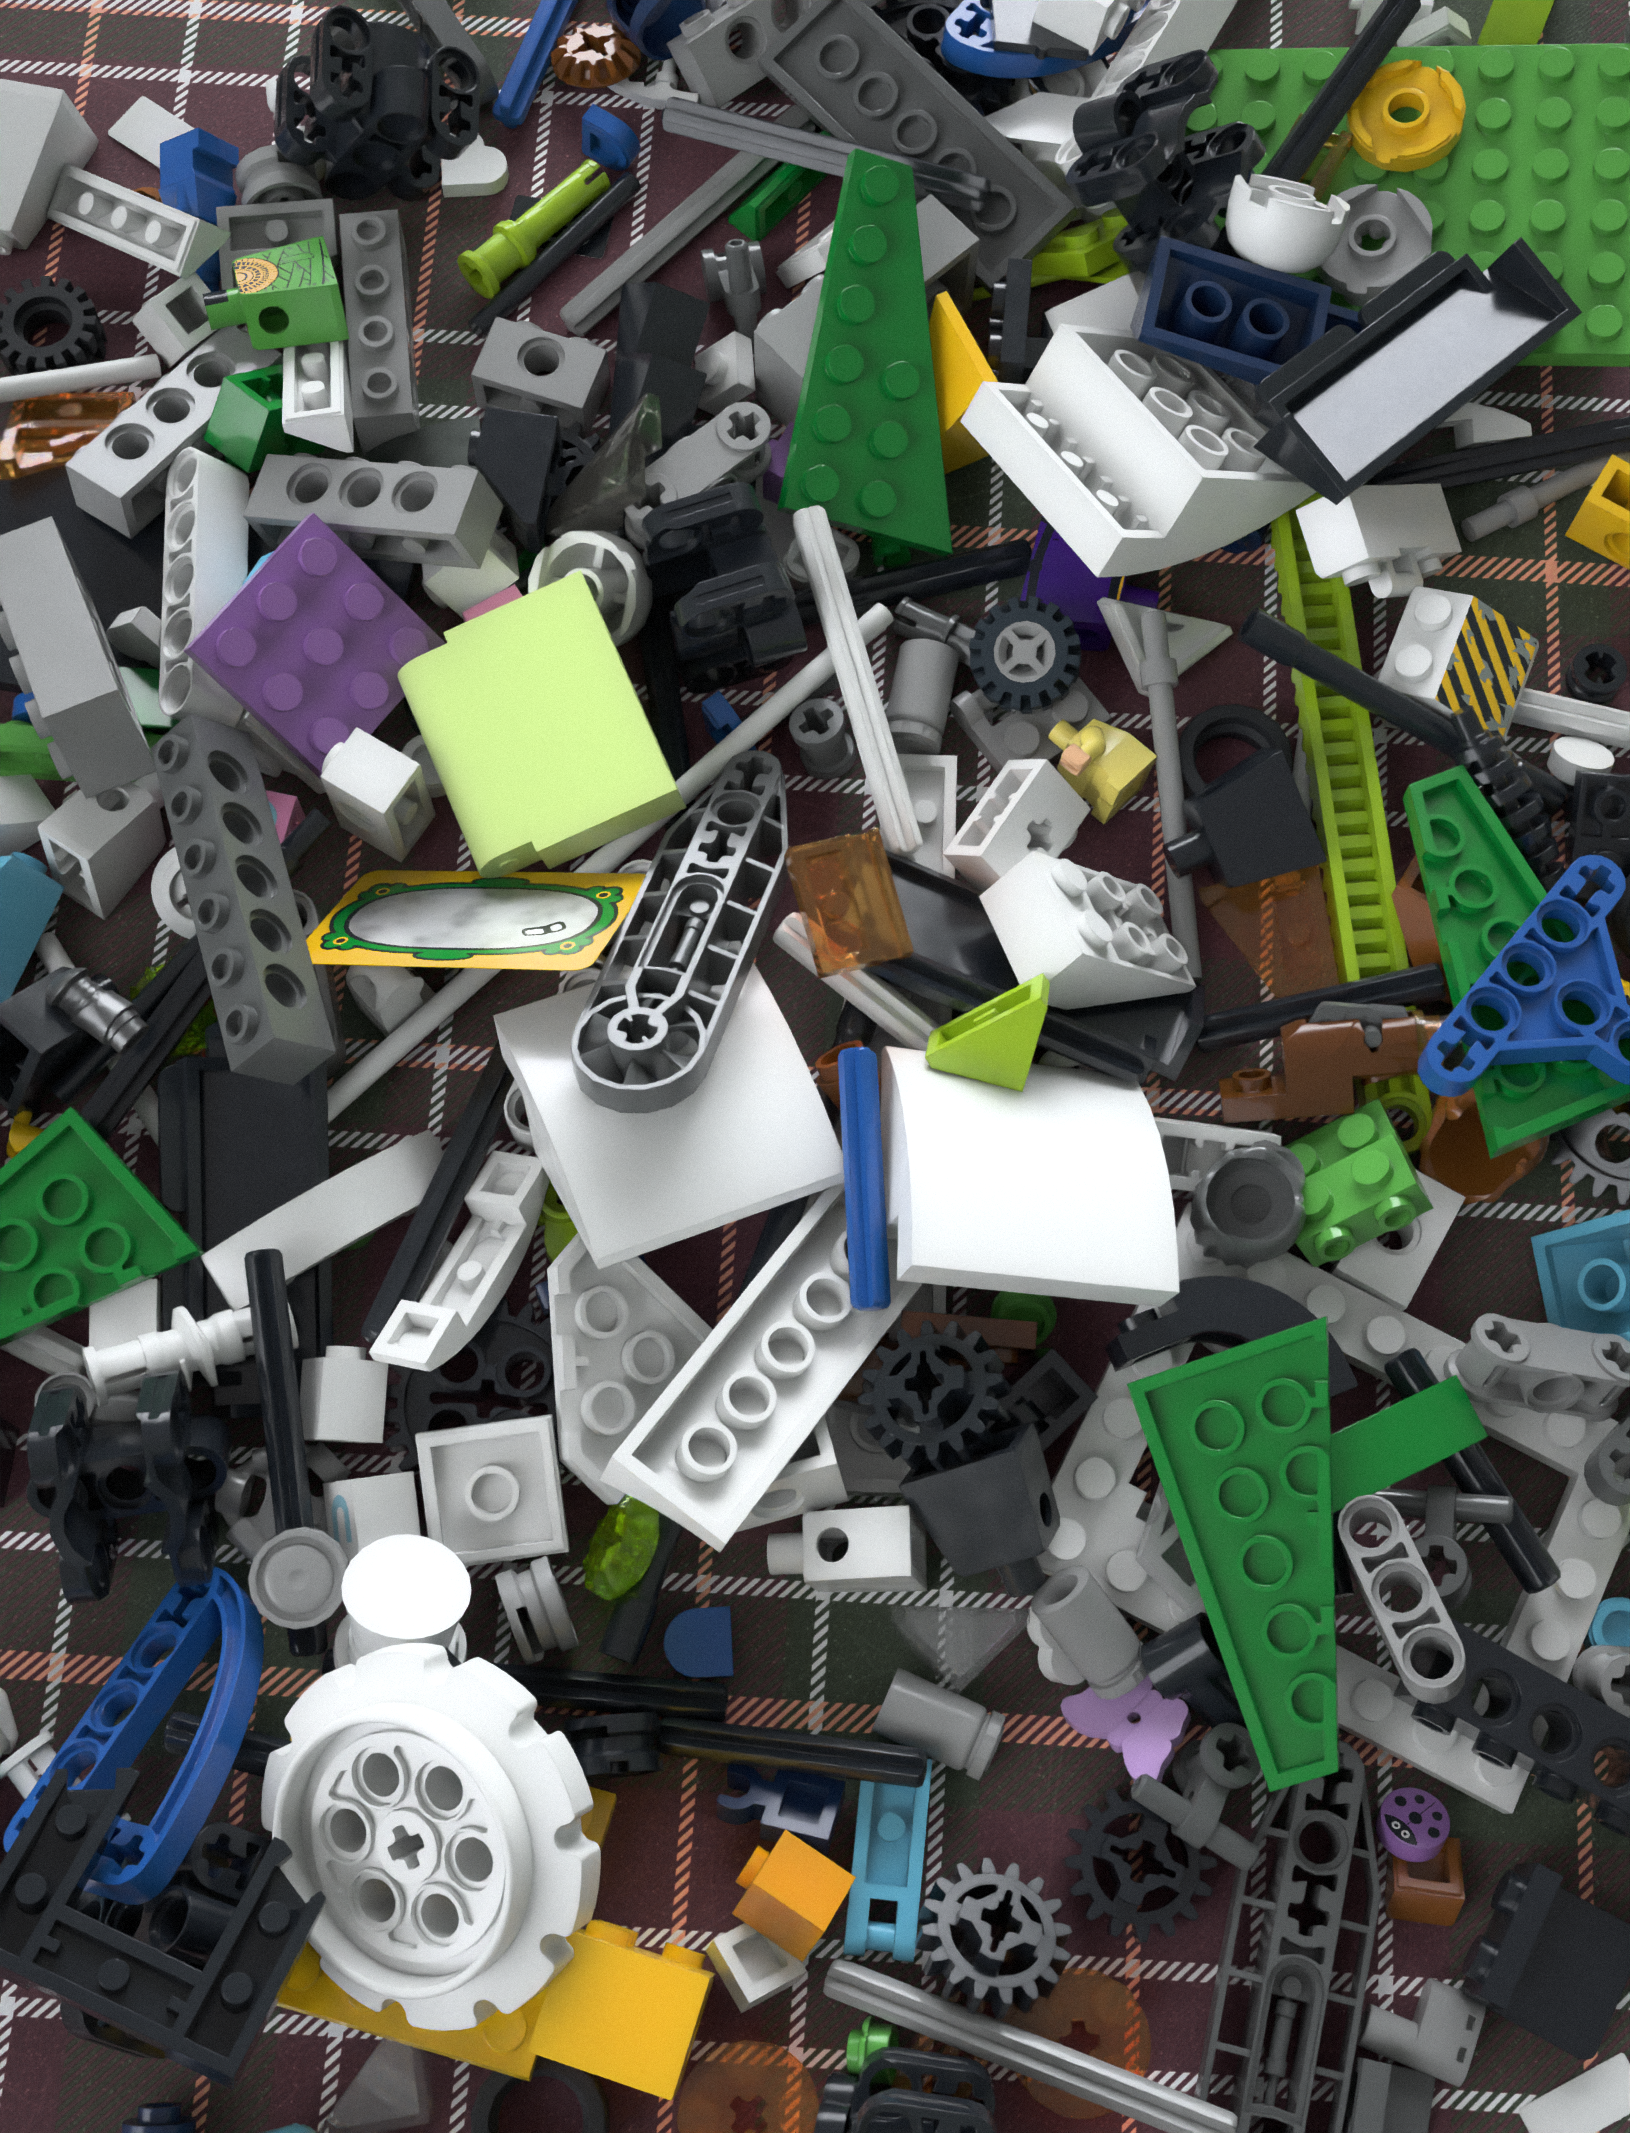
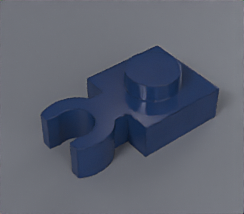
M729 1764L727 1769V1787L744 1791L746 1795L740 1798H733L728 1795L719 1794L717 1798V1817L720 1820L734 1825L746 1824L754 1819L760 1820V1839L776 1843L784 1830H787L819 1853L828 1855L845 1799L846 1781L815 1774L777 1770L774 1782L762 1779L761 1775L750 1766Z

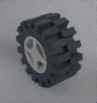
M1029 596V600L1019 601L1018 597L1007 599L1008 604L1001 607L998 604L994 605L988 610L989 615L984 620L980 618L976 624V633L974 638H970L969 644L971 671L984 696L991 703L994 701L999 704L1001 709L1008 712L1018 710L1022 714H1032L1033 710L1041 708L1043 711L1052 708L1053 703L1058 699L1063 700L1069 694L1072 684L1077 681L1081 663L1079 636L1069 616H1064L1060 612V608L1052 602L1047 605L1042 603L1039 597ZM1018 665H1029L1028 667L1019 666L1018 668L1014 669Z

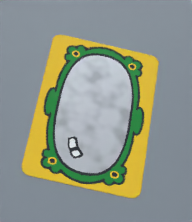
M377 870L363 875L310 934L306 942L312 964L576 971L585 969L596 961L628 914L646 875L638 873L513 872L501 877L484 878L480 876L478 871Z

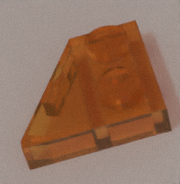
M134 392L60 393L14 401L0 445L1 480H13L65 465L79 448L89 444L113 423L123 410L129 409L136 402Z
M1319 866L1303 868L1233 888L1221 885L1199 888L1203 904L1275 999L1340 984Z

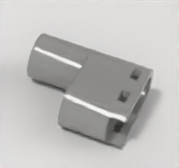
M1429 1978L1421 1991L1413 2020L1369 2003L1360 2019L1356 2045L1459 2087L1467 2076L1483 2023L1486 2006L1462 1994L1460 1989Z

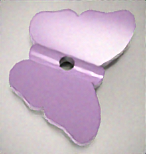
M1148 1675L1132 1691L1118 1698L1110 1700L1100 1699L1089 1687L1080 1694L1067 1696L1060 1705L1067 1724L1076 1732L1091 1738L1107 1739L1113 1751L1116 1753L1123 1752L1125 1766L1133 1782L1142 1774H1148L1160 1783L1162 1782L1164 1771L1175 1755L1173 1747L1183 1742L1187 1726L1191 1721V1714L1185 1702L1179 1698L1175 1700L1163 1699ZM1135 1719H1141L1138 1723H1132Z

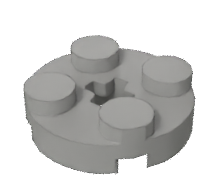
M1364 184L1350 188L1337 195V197L1350 205V213L1335 252L1321 266L1315 269L1321 280L1327 286L1332 287L1333 291L1342 294L1351 305L1364 306V304L1431 255L1433 224L1429 212L1416 196L1400 188H1397V194L1389 191H1378V184ZM1369 234L1375 240L1383 236L1387 239L1379 250L1366 251L1361 249V237Z

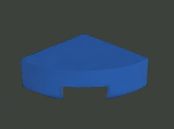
M717 691L702 702L701 709L705 730L716 744L720 743L742 723L720 691ZM755 745L751 747L748 751L756 750Z

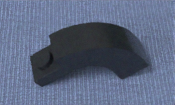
M1202 1276L1179 1281L1180 1292L1161 1307H1158L1161 1318H1158L1155 1309L1152 1308L1118 1323L1117 1326L1121 1334L1116 1336L1105 1347V1350L1115 1372L1184 1344L1203 1342L1231 1349L1318 1318L1287 1294L1268 1285L1239 1277ZM1328 1331L1331 1400L1358 1386V1383L1341 1348Z

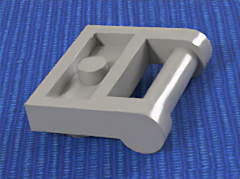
M1018 665L1014 669L1018 668L1019 666L1028 667L1029 665ZM1079 676L1076 683H1073L1070 687L1069 694L1063 700L1058 699L1054 702L1052 708L1043 711L1042 708L1033 710L1032 714H1022L1021 711L1017 710L995 726L989 723L984 714L999 704L994 701L991 703L984 696L981 689L972 694L968 691L962 692L950 701L949 706L957 723L998 774L1008 760L1047 759L1052 765L1059 762L1064 751L1049 740L1048 736L1062 719L1078 731H1081L1093 719L1109 725L1112 720L1111 715Z

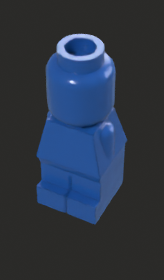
M199 127L160 143V189L158 191L163 204L217 226L216 207L235 206L237 195H235L233 189V169L237 168L239 163V148ZM219 249L195 271L211 292L219 290V281H221Z

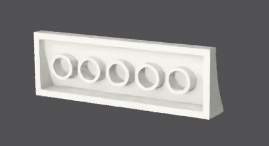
M844 1183L827 1188L612 1455L600 1478V1481L640 1500L677 1522L719 1553L923 1284L897 1281L898 1240L887 1239L891 1303L888 1308L878 1311H859L853 1308L850 1302Z

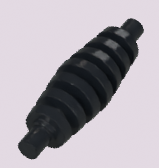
M1473 706L1463 707L1449 716L1460 739L1458 742L1459 746L1452 751L1455 765L1472 764L1466 770L1477 787H1480L1479 790L1548 894L1565 873V868L1561 861L1549 863L1557 857L1559 849L1556 839H1543L1552 830L1548 815L1535 816L1544 808L1543 800L1538 792L1523 794L1533 784L1526 772L1520 771L1506 775L1518 766L1519 761L1512 751L1495 754V751L1506 742L1499 730L1488 732L1487 729H1483Z

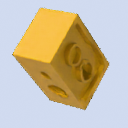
M600 1919L591 1920L587 1924L586 1929H578L573 1934L565 1937L566 1941L573 1947L574 1957L549 1983L527 2052L672 2101L680 2089L716 1973L702 1969L706 1957L704 1954L666 1942L662 1955L635 1946L639 1932Z

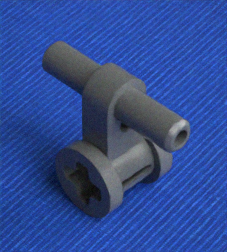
M743 239L730 240L725 245V252L714 254L712 248L700 250L702 275L708 302H721L722 296L727 313L734 318L735 331L751 339L752 353L754 354V331L758 326L756 313L761 310L760 295L767 293L764 262L758 240L746 242Z
M836 673L781 721L789 720L792 737L795 743L801 747L800 758L806 772L812 777L822 780L834 779L845 774L852 767L856 759V749L853 740L845 732L846 720L841 707L832 700L822 698L840 687ZM781 686L780 688H778V689H776L775 691H773V694H775V693H776L779 689H781L783 686ZM757 709L740 718L741 722L746 720Z
M1429 1484L1427 1491L1384 1488L1372 1494L1383 1497L1391 1502L1401 1517L1425 1518V1535L1416 1540L1414 1544L1428 1573L1434 1571L1436 1561L1447 1562L1451 1574L1443 1576L1442 1586H1435L1446 1611L1460 1607L1470 1596L1473 1587V1577L1466 1555L1460 1545L1456 1543L1457 1521L1510 1524L1513 1521L1514 1503L1510 1496L1458 1493L1457 1486ZM1411 1587L1415 1598L1420 1602L1422 1599L1421 1595Z
M1226 1722L1209 1730L1202 1740L1192 1741L1176 1753L1173 1760V1776L1183 1796L1178 1795L1150 1775L1142 1774L1132 1785L1131 1797L1172 1824L1171 1832L1195 1849H1199L1204 1845L1237 1868L1247 1871L1253 1868L1259 1858L1258 1846L1218 1820L1231 1789L1241 1788L1255 1780L1260 1773L1261 1766L1248 1730L1241 1725Z

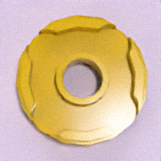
M1405 59L1380 66L1347 111L1346 125L1351 145L1363 160L1383 170L1409 172L1431 166L1447 156L1461 138L1466 114L1462 87L1449 71L1437 65L1436 71L1430 67H1422V61ZM1403 107L1414 108L1422 114L1418 119L1409 123L1398 122L1390 116L1395 110Z

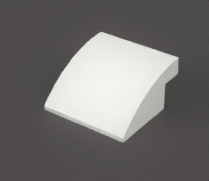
M1060 323L1025 385L983 381L960 421L1097 578L1145 573L1195 559L1224 547L1265 526L1316 492L1253 447L1270 429L1253 418L1255 414L1211 368L1139 342L1133 332L1128 330Z
M731 941L727 951L738 955L742 947L741 942ZM754 962L704 1080L692 1095L675 1106L651 1113H620L597 1105L580 1090L573 1070L570 1048L574 1028L596 982L493 1015L502 1057L522 1091L535 1153L598 1270L844 1183L843 1154L824 1104L792 1032ZM632 970L620 974L618 980L628 979ZM725 985L712 986L708 997L719 1001ZM690 1037L688 1044L676 1054L687 1055L697 1052L698 1046L696 1041ZM673 1065L674 1075L680 1071L675 1065Z
M889 1046L883 1048L880 1120L887 1239L898 1240L897 1281L1161 1307L1180 1292L1178 1246L1168 1168L1156 1122L1150 1105L1138 1082L1127 1081L1099 1071L1031 1063L1023 1092L933 1069L925 1059L926 1051Z

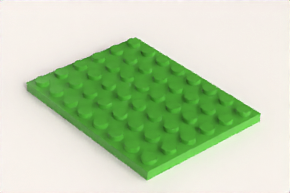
M1630 43L1392 47L1380 66L1405 59L1422 61V67H1430L1436 71L1437 65L1449 71L1462 87L1466 114L1460 140L1447 156L1427 168L1409 172L1383 170L1363 160L1351 145L1346 125V113L1298 183L1314 187L1313 196L1316 198L1315 201L1324 205L1329 202L1331 194L1337 196L1350 188L1364 184H1378V191H1389L1397 194V188L1408 191L1424 204L1433 224L1431 254L1436 251H1445L1455 260H1458L1467 253L1482 272L1516 240L1522 237L1582 313L1516 366L1630 367ZM1350 47L1209 49L1207 54L1218 70L1219 81L1209 96L1212 103L1198 107L1190 114L1185 128V137L1236 121L1253 126L1266 147L1264 157L1253 168L1255 174L1260 175ZM1403 107L1395 110L1390 116L1398 122L1409 123L1418 119L1422 114L1414 108ZM1216 215L1214 220L1221 231L1225 225L1226 218H1220ZM1369 234L1361 237V249L1366 251L1379 250L1387 239L1383 236L1375 240ZM1315 268L1305 273H1287L1326 285L1319 277ZM1332 290L1331 304L1357 312L1363 307L1349 304L1342 294Z

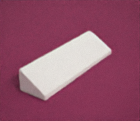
M68 163L62 169L47 213L48 219L184 279H188L229 239L231 234L206 221Z
M348 339L284 347L282 409L284 432L350 453L354 452Z

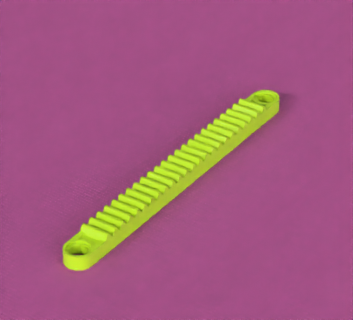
M1316 491L1299 505L1271 521V549H1275L1274 569L1278 571L1277 588L1278 593L1282 595L1281 615L1285 616L1286 624L1302 632L1308 640L1362 670L1349 587L1345 586L1342 577L1322 579L1315 573L1295 511L1324 497ZM1292 668L1291 681L1295 684L1296 688L1294 701L1295 706L1299 707L1298 727L1302 729L1303 734L1301 747L1302 751L1306 754L1305 770L1310 780L1309 797L1313 800L1312 820L1316 822V834L1327 858V861L1320 863L1319 867L1323 869L1324 873L1322 886L1323 891L1327 893L1326 913L1331 919L1329 933L1335 945L1333 959L1338 965L1337 985L1409 968L1405 939L1391 896L1396 888L1369 711ZM1414 1005L1405 1008L1406 1010H1412V1016H1414L1419 1060L1420 1055L1422 1053V1046L1416 1008ZM1419 1074L1401 1076L1365 1086L1361 1085V1079H1353V1083L1356 1085L1359 1107L1379 1098L1386 1110L1400 1109L1412 1118L1414 1134L1410 1140L1403 1141L1402 1143L1409 1156L1419 1149L1422 1139L1427 1135L1432 1121L1429 1090L1422 1083Z

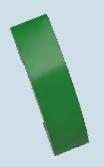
M1457 1375L1331 1434L1333 1513L1343 1509L1348 1502L1356 1497L1372 1495L1488 1437Z

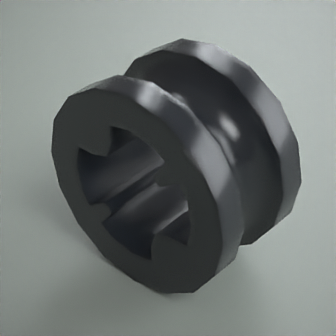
M1602 643L1585 646L1575 655L1573 662L1567 668L1565 675L1566 688L1576 700L1602 705L1610 701L1624 683L1628 672L1626 661L1621 653L1612 646ZM1589 667L1592 672L1596 667H1600L1606 672L1607 676L1603 682L1599 677L1594 683L1586 677L1585 673Z

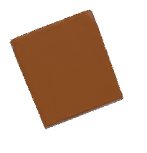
M1447 1837L1439 1854L1424 1862L1406 1861L1388 1851L1384 1900L1386 1917L1452 1926L1465 1901L1460 1838Z

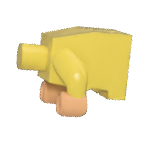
M1062 719L1048 736L1049 740L1064 751L1059 760L1057 770L1081 798H1085L1094 807L1091 814L1103 824L1112 818L1142 789L1157 758L1156 754L1130 733L1096 719L1091 720L1081 731L1076 730L1067 721Z

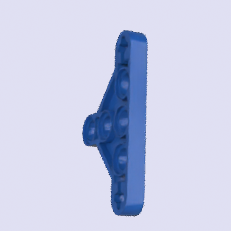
M1590 854L1579 857L1574 861L1433 1034L1418 1060V1074L1422 1083L1430 1091L1445 1097L1464 1095L1475 1085L1490 1065L1584 1059L1614 1080L1630 1085V1061L1622 1056L1618 1047L1619 1040L1630 1038V1006L1626 1001L1605 921L1622 897L1626 884L1621 869L1612 860ZM1593 881L1601 888L1594 893L1583 908L1574 900L1583 886ZM1554 918L1565 922L1571 928L1574 940L1563 943L1550 939L1542 928V921ZM1520 961L1531 965L1539 976V984L1522 986L1516 983L1507 972V964ZM1572 999L1585 1003L1591 1008L1595 1023L1578 1025L1570 1021L1564 1014L1562 1002ZM1478 1005H1487L1496 1009L1504 1020V1028L1490 1031L1479 1027L1471 1016V1008ZM1462 1040L1471 1048L1461 1064L1450 1072L1441 1063L1443 1059L1445 1060L1452 1054Z

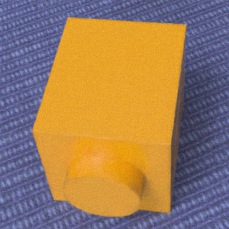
M784 1830L770 1853L758 1845L735 1882L745 1888L746 1891L732 1914L803 1962L827 1929L856 1877L787 1830Z

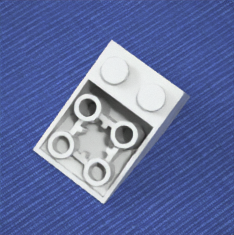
M1032 850L979 896L1019 984L1021 985L1044 973L1050 983L1048 1005L1069 1010L1186 993L1197 987L1185 965L1188 963L1186 951L1170 935L1160 915L1163 912V907L1159 898L1144 884L1137 885L1113 877L1107 872H1097L1076 865L1068 859H1058Z

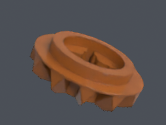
M594 22L591 28L582 29L574 27L572 35L557 38V47L550 52L553 71L561 81L572 86L589 89L608 87L626 79L636 71L641 62V51L614 23L607 27H599L596 22Z

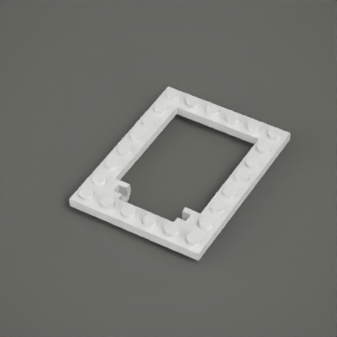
M1191 1202L1184 1206L1175 1224L1179 1281L1202 1276H1230L1253 1280L1273 1287L1302 1304L1318 1319L1328 1316V1331L1338 1343L1348 1363L1391 1385L1393 1383L1385 1373L1384 1365L1405 1350L1410 1348L1419 1350L1438 1381L1441 1382L1446 1380L1443 1365L1452 1352L1463 1349L1466 1346L1462 1341L1318 1267H1313L1312 1264L1288 1252L1276 1258L1258 1262L1247 1270L1240 1265L1226 1266L1221 1259L1205 1257L1203 1255L1204 1246L1195 1242L1194 1229L1190 1222ZM1136 1305L1131 1315L1134 1316L1154 1308L1158 1318L1162 1317L1158 1307ZM1201 1342L1214 1353L1228 1350V1348L1217 1344ZM1195 1343L1175 1347L1115 1372L1111 1361H1109L1094 1392L1098 1398L1086 1409L1051 1481L1060 1514V1527L1047 1551L1036 1556L1043 1572L1049 1576H1053L1071 1566L1082 1565L1086 1567L1120 1613L1160 1634L1200 1612H1207L1201 1597L1190 1608L1183 1611L1135 1560L1152 1505L1143 1501L1147 1492L1129 1483L1147 1446V1441L1127 1384L1186 1364ZM1470 1400L1488 1435L1570 1477L1543 1541L1545 1548L1561 1571V1578L1555 1584L1539 1593L1529 1594L1524 1589L1522 1590L1500 1642V1646L1567 1683L1630 1530V1503L1621 1506L1604 1503L1594 1496L1588 1488L1584 1477V1465L1589 1455L1618 1422L1611 1418L1605 1421L1594 1422L1583 1417L1559 1413H1538L1528 1408L1491 1402L1477 1403ZM1630 1453L1615 1463L1616 1467L1612 1475L1620 1483L1625 1480L1624 1475L1630 1468ZM1336 1645L1339 1728L1503 1814H1513L1530 1772L1513 1764L1511 1770L1485 1761L1471 1751L1475 1741L1455 1730H1452L1448 1736L1421 1725L1411 1717L1414 1707L1393 1696L1401 1679L1400 1677ZM1484 1684L1473 1706L1481 1716L1489 1706V1693ZM1541 1715L1535 1719L1532 1729L1533 1738L1539 1748L1548 1729V1724Z

